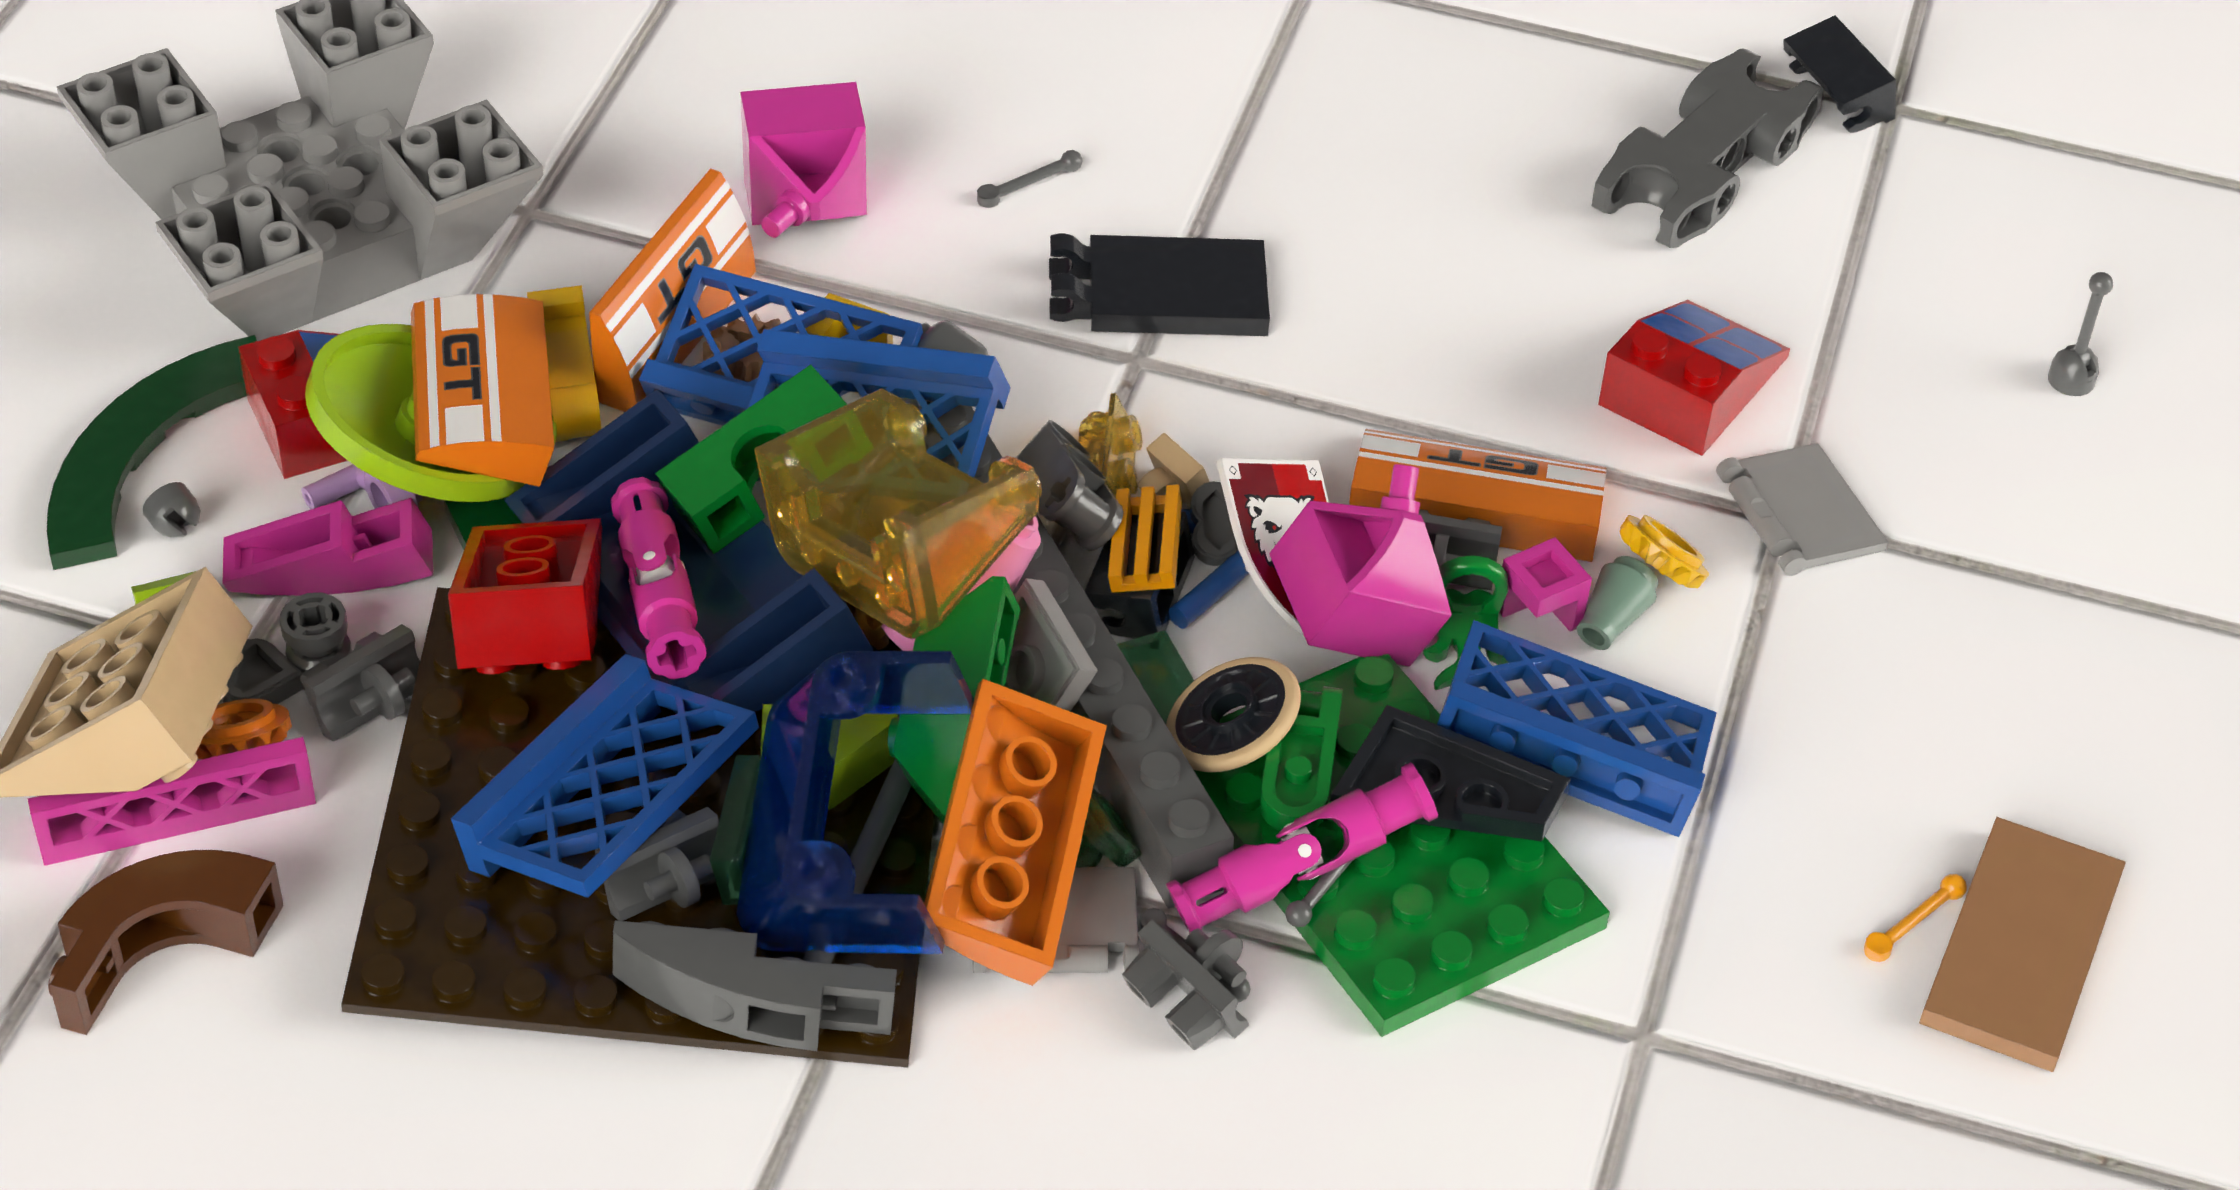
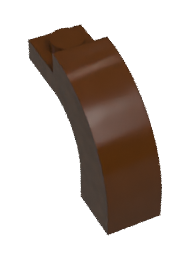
M178 851L158 855L124 867L91 887L78 898L58 922L66 955L61 956L55 963L50 974L48 989L53 997L61 1028L87 1035L125 973L138 961L158 950L182 944H204L254 957L284 906L275 862L231 851Z

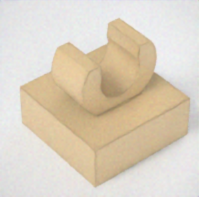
M1162 433L1146 447L1154 469L1146 473L1137 486L1140 490L1142 487L1154 486L1156 495H1166V485L1179 484L1182 501L1190 507L1191 499L1196 489L1210 481L1204 467L1166 433Z

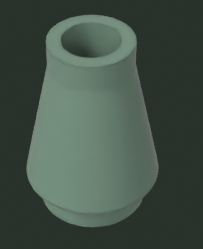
M1629 556L1617 557L1613 563H1607L1601 568L1584 617L1577 626L1579 637L1587 645L1598 650H1607L1625 629L1656 602L1655 590L1658 587V579L1652 569L1642 561Z

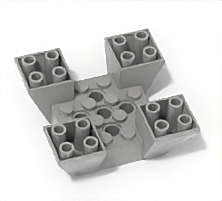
M300 0L299 2L276 9V19L301 99L284 103L279 107L240 121L231 122L221 128L219 127L217 112L168 48L140 55L128 62L99 72L89 73L79 79L56 86L58 96L106 162L159 216L161 220L155 222L157 232L208 302L246 335H255L257 341L284 334L472 261L544 175L542 164L487 99L405 129L434 41L432 33L404 0Z

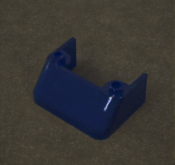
M952 651L840 652L823 661L781 696L771 707L766 722L737 905L739 924L745 933L757 934V947L768 951L807 952L810 950H820L824 952L943 954L945 941L919 895L853 894L856 873L850 857L839 845L823 840L841 720L857 718L864 714H971L974 698Z

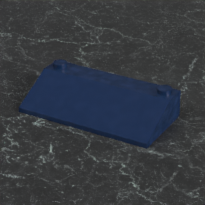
M658 389L547 468L540 487L525 484L504 500L521 523L601 518L602 546L598 619L628 655L646 660V663L645 649L649 644V640L643 636L639 629L629 584V567L623 559L619 543L618 531L621 524L613 516L611 498L616 493L618 486L629 479L644 477L660 483L655 473L699 443L685 419ZM635 495L633 500L636 511L642 510L639 496ZM668 497L669 507L665 513L675 523L680 545L679 559L683 562L687 571L697 611L698 622L695 630L704 639L706 658L701 662L699 669L695 673L678 679H669L666 676L657 675L648 666L652 679L755 712L763 709V704L776 705L821 690L873 651L872 646L845 602L815 568L807 572L763 520L713 554L677 512Z

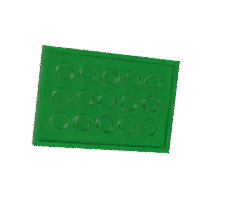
M1389 654L1366 658L1360 656L1299 683L1300 690L1322 693L1323 686L1343 689L1328 803H1330L1333 790L1387 705L1434 724L1437 723L1440 716L1439 712ZM1246 706L1223 716L1219 723L1235 719L1243 713ZM1266 754L1247 765L1228 771L1202 772L1194 770L1234 836V850L1245 844H1276L1281 841L1282 837L1278 839L1276 837L1280 831L1268 825L1260 811L1261 787ZM1325 818L1322 824L1315 830L1310 831V834L1320 843L1322 849L1321 856L1324 863L1335 858L1344 844L1342 829L1333 820ZM1410 823L1387 835L1386 844L1372 850L1369 854L1354 859L1312 908L1310 922L1304 927L1295 928L1379 1035L1383 1037L1605 930L1610 911L1546 837L1541 842ZM1295 874L1273 900L1285 914L1288 905L1293 901H1301L1322 875L1311 880L1298 881L1297 877L1300 875Z

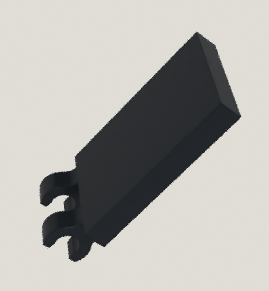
M1058 233L1050 236V256L1066 257L1049 258V279L1051 280V296H1053V298L1049 299V315L1051 320L1067 322L1074 319H1091V331L1268 336L1270 313L1264 240L1090 235L1089 246H1086L1070 234ZM1079 279H1090V286L1084 284Z

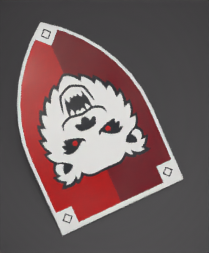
M1221 458L1216 461L1233 534L1245 564V569L1276 612L1304 636L1269 553L1309 500L1329 503L1319 460Z

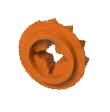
M241 699L219 704L211 718L214 722L213 726L203 736L196 755L198 759H206L282 742L287 738V731L292 728L289 711L282 705L273 704L264 699Z

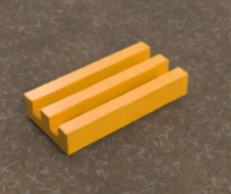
M1179 484L1166 485V495H1156L1154 486L1142 487L1141 497H1131L1129 488L1117 489L1116 499L1122 505L1124 513L1122 521L1111 540L1108 570L1111 592L1175 588L1182 510ZM1154 513H1164L1159 573L1149 574ZM1132 515H1139L1133 575L1126 576Z

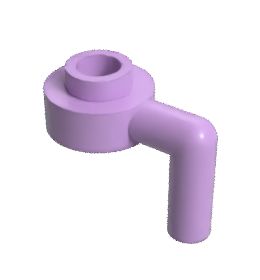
M353 464L301 489L302 496L310 509L324 506L360 488L367 492L374 509L408 498H412L418 507V503L423 500L422 495L389 485L362 471Z

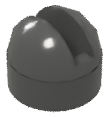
M172 482L158 488L145 501L142 510L143 515L155 530L163 536L171 538L186 536L187 531L184 527L189 524L197 526L201 512L196 498L182 482Z

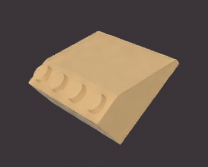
M206 566L47 654L0 741V798L137 791L160 778L165 783L174 781L193 767L198 759L196 751L203 736L213 726L214 722L211 718L219 701L224 698L229 690L227 686L233 669L243 659L241 652L253 627Z

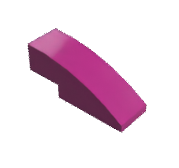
M412 498L354 516L351 515L342 500L223 537L222 584L229 592L300 596L306 593L319 592L341 594L395 586L433 576L432 528Z

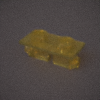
M1111 393L1108 412L1094 411L1081 421L1078 441L1089 452L1091 462L1106 477L1107 481L1105 483L1116 498L1117 489L1129 488L1130 495L1136 494L1138 491V478L1134 465L1136 451L1142 449L1143 439L1137 418L1133 414L1127 415L1117 394Z

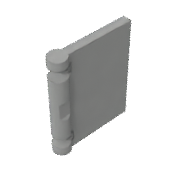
M1819 443L1740 460L1731 457L1724 459L1718 464L1716 473L1723 483H1731L1729 485V492L1771 554L1775 557L1781 556L1778 564L1786 575L1793 576L1806 568L1886 551L1887 539Z
M1075 867L1054 965L1047 973H1108V952H1123L1124 971L1139 954L1135 867ZM973 961V973H987V967Z

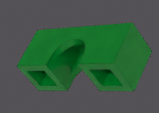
M810 364L655 474L666 490L677 512L709 550L715 554L765 518L752 494L756 481L764 472L777 465L793 463L806 468L818 481L868 446V443L849 405Z

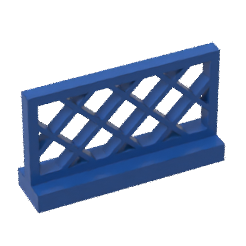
M695 264L655 360L647 359L639 381L646 396L658 389L679 414L723 426L748 408L758 379L756 378L750 382L734 379L728 368V365L757 352L762 333L759 334L749 315L754 310L769 303L785 306L791 319L769 330L808 334L805 328L825 318H831L841 321L848 334L841 338L867 341L882 333L902 337L900 345L918 347L923 329L921 323ZM705 285L729 291L735 304L704 319L697 308ZM739 294L748 296V298L742 300ZM795 309L804 311V313L798 315ZM694 316L696 323L689 326L691 318ZM742 317L753 338L720 352L710 332ZM853 325L861 326L862 328L855 330ZM702 335L705 337L714 355L692 367L674 362L680 346ZM721 369L724 376L713 372ZM842 391L838 395L841 397L849 391ZM896 401L879 411L887 424ZM873 416L858 424L867 443L884 433Z
M768 329L763 330L757 348L763 364L748 408L775 389L776 383L786 382L811 364L838 394L842 391L857 392L864 402L851 409L858 424L873 415L884 433L868 442V446L818 481L806 468L801 465L800 467L793 466V463L772 467L764 472L757 481L959 508L966 507L995 409L1005 408L1011 389L995 356ZM900 398L915 399L921 410L890 429L879 411ZM958 405L976 407L972 422L951 435L947 434L937 419ZM931 423L942 441L910 459L900 441ZM893 446L904 464L884 477L868 476L862 465ZM962 446H964L963 451H962V455H961V453L959 452L958 449L961 448ZM952 454L958 463L952 486L926 483L920 473ZM856 470L858 474H851V472ZM913 477L916 480V482L908 481Z
M1473 620L1436 725L1570 778L1569 796L1679 837L1702 790L1705 778L1702 770L1717 712ZM1478 647L1504 656L1508 663L1492 666ZM1549 673L1563 678L1569 686L1553 689L1542 674ZM1522 679L1533 694L1517 697L1506 682ZM1483 686H1485L1488 691L1483 690V689L1478 688V687H1483ZM1610 696L1621 700L1631 710L1615 713L1604 697ZM1583 702L1594 717L1578 720L1567 705ZM1541 710H1547L1549 714L1541 712ZM1665 720H1673L1696 729V732L1677 736ZM1644 725L1656 741L1641 744L1628 728ZM1608 733L1611 736V738L1604 736L1602 734ZM1669 756L1673 761L1667 760L1663 757Z
M625 654L451 818L468 869L490 878L502 866L588 898L759 728L755 712L652 679L646 660ZM660 706L678 712L675 715L653 720L661 712ZM715 725L725 727L719 734L696 740L691 739L690 732ZM682 735L683 743L649 752L644 750V743ZM634 746L636 755L611 761L622 749ZM687 763L676 776L653 782L649 781L648 773ZM639 776L640 785L602 794L601 785ZM591 788L592 797L567 803L580 790ZM644 805V808L634 818L606 824L605 815ZM592 818L596 819V828L561 837L558 836L557 827ZM547 830L548 840L523 846L535 833ZM600 848V851L582 869L562 863L561 858Z

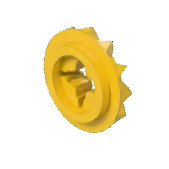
M1632 515L1626 517L1619 531L1624 543L1630 546L1631 551L1645 560V563L1653 566L1662 575L1668 576L1677 584H1683L1687 588H1699L1707 579L1709 572L1702 565L1705 561L1704 557L1684 538L1650 516L1644 515L1641 519Z

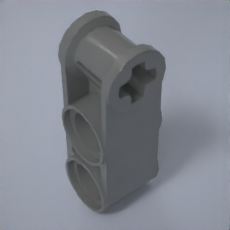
M1048 420L1008 467L1022 483L1025 495L1037 507L1040 515L1062 527L1067 526L1077 543L1086 550H1096L1107 543L1117 531L1123 518V507L1105 483L1107 481L1106 477L1089 459L1091 457L1089 452L1056 422Z

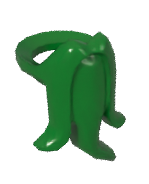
M1474 555L1462 556L1449 560L1439 567L1445 589L1453 579L1462 575L1474 574L1491 580L1495 585V590L1493 594L1479 589L1467 594H1463L1453 588L1445 590L1452 615L1438 631V641L1432 646L1425 648L1423 655L1429 661L1438 663L1446 659L1452 645L1457 653V660L1436 677L1433 683L1436 691L1451 685L1473 620L1498 629V614L1509 591L1508 575L1499 563L1489 558ZM1485 649L1489 661L1497 665L1508 663L1504 656Z

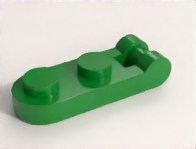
M1323 686L1322 693L1300 690V708L1294 724L1285 737L1266 753L1260 811L1266 823L1277 831H1281L1284 826L1294 822L1295 819L1328 804L1343 693L1342 688ZM1317 819L1305 826L1310 832L1322 824L1324 819Z

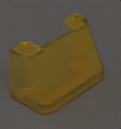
M881 388L754 448L774 541L787 564L803 576L815 568L841 599L901 635L915 639L943 623L1035 517L1039 509L1042 487L1034 467L1015 457L1005 456L991 463L988 471L989 482L983 483L928 454L924 440L927 435V426L919 409L915 405L906 403L898 396Z

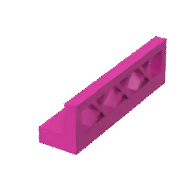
M303 737L197 760L193 767L178 779L165 783L160 778L137 791L44 795L27 798L44 866L316 804L309 759Z

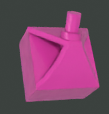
M856 82L740 92L744 183L752 225H761L767 235L776 238L791 225L800 226L805 221L867 215L866 126Z
M1394 464L1389 497H1382L1380 508L1309 500L1269 553L1308 645L1365 658L1389 654L1398 665L1410 667L1451 617V610L1434 550L1423 518L1419 515L1420 502L1414 501L1419 468Z

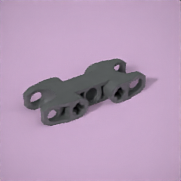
M1744 48L1738 49L1725 58L1712 62L1693 79L1686 89L1679 107V115L1684 120L1665 137L1645 127H1638L1619 143L1614 155L1605 165L1595 182L1591 206L1606 214H1613L1625 205L1637 202L1657 206L1663 212L1659 218L1660 230L1655 240L1669 248L1681 246L1692 238L1706 233L1728 212L1740 187V178L1734 173L1751 157L1756 156L1774 166H1779L1798 149L1803 136L1819 113L1824 87L1807 80L1800 82L1791 89L1782 91L1759 87L1755 84V81L1757 79L1756 68L1761 56Z

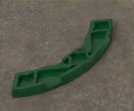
M255 335L224 342L195 352L161 368L129 388L93 419L70 449L53 484L48 505L46 530L53 570L117 557L115 523L119 503L122 498L120 491L129 472L137 470L146 457L166 439L165 431L181 419L196 418L216 407L247 396L238 346L256 342Z

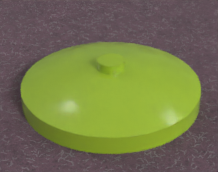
M376 324L354 328L335 336L319 350L314 359L305 391L309 415L317 430L334 450L362 471L389 485L408 492L435 499L458 502H484L506 498L525 485L524 483L415 461L411 325ZM552 416L553 435H554V446H555L556 437H557V426H556V422L553 421V416Z

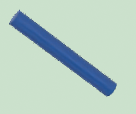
M1239 550L1169 609L1170 620L1173 624L1181 629L1187 628L1249 574L1245 569V564Z

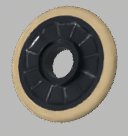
M1246 657L1228 661L1202 674L1181 693L1169 713L1166 726L1193 770L1223 772L1236 769L1262 757L1285 737L1294 724L1299 712L1301 702L1300 686L1291 670L1278 661L1263 657ZM1246 706L1243 713L1235 719L1219 723L1223 715L1231 709Z

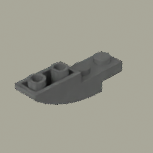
M615 920L613 929V975L640 995L698 1024L744 1039L817 1051L820 1028L891 1035L896 969L875 968L861 963L842 965L810 962L795 957H756V933L735 932L727 928L702 929L670 926L654 921L638 923Z

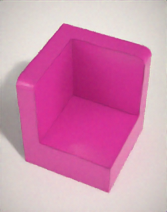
M1556 537L1503 559L1502 567L1508 575L1509 591L1499 612L1502 617H1507L1528 608L1536 618L1553 612L1570 632L1577 629L1586 612L1592 577Z

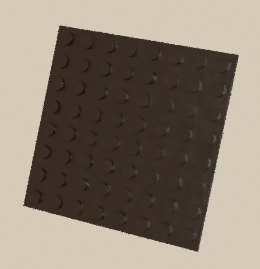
M437 587L342 998V1012L908 1068L922 928L919 926L926 898L934 822L933 811L915 789L911 787L832 960V964L850 965L861 963L875 968L897 970L891 1035L820 1028L817 1051L744 1039L698 1024L640 995L613 975V929L615 920H618L610 913L604 882L587 898L502 866L490 878L468 869L451 818L627 653L598 619L597 639L592 659L582 661L576 667L564 670H551L543 667L542 663L516 665L514 669L500 674H482L476 668L457 669L448 599L450 588ZM889 638V644L885 648L878 651L872 646V652L821 690L776 705L898 709L899 717L903 702V695L900 689V671L903 660L906 657H911ZM660 706L661 712L653 720L675 715V713L671 709ZM761 709L755 711L759 728L678 808L683 813L690 815L709 807L718 815L720 825L718 839L727 861L729 872L699 885L701 897L699 902L682 908L671 898L624 921L638 923L654 921L670 926L702 929L727 928L735 932L756 933V957H795L802 960L891 766L834 808L826 809L827 771H788L785 769L760 768ZM715 725L691 733V739L696 740L719 734L725 727ZM682 735L644 743V750L649 752L683 743ZM634 746L622 749L611 761L636 755ZM687 763L648 773L649 781L653 782L676 776ZM639 776L601 785L602 794L640 785ZM591 788L580 790L567 803L592 797ZM644 805L605 815L606 824L632 819L644 808ZM592 818L557 827L558 836L561 837L596 828V819ZM547 830L535 833L523 846L548 840ZM595 850L561 858L562 863L582 869L595 856Z

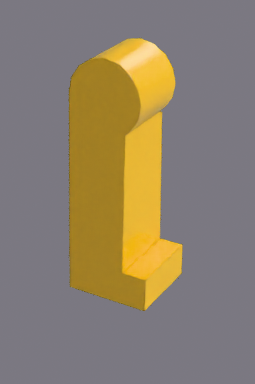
M582 285L527 292V298L543 301L551 410L553 421L556 422L557 426L556 442L568 441L579 437H591L601 430V419Z

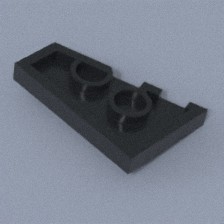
M1387 705L1333 790L1330 802L1358 788L1363 792L1373 790L1400 776L1401 767L1411 762L1426 784L1438 812V818L1430 822L1421 818L1412 823L1542 842L1568 796L1571 779Z

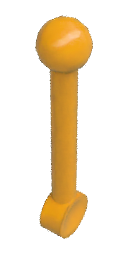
M1958 874L1945 876L1937 892L1887 932H1873L1869 934L1864 945L1865 955L1870 960L1876 962L1887 960L1891 955L1893 944L1947 900H1957L1964 896L1967 891L1964 878Z

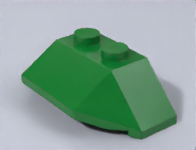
M1003 576L990 577L916 633L912 657H906L901 666L900 689L903 695L900 716L892 718L889 725L888 750L890 756L897 760L910 785L943 825L978 683L982 679L1004 687L1006 683L1020 607L1006 577Z

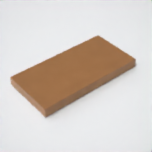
M1996 816L1924 1006L1919 1024L2054 1072L2126 862Z

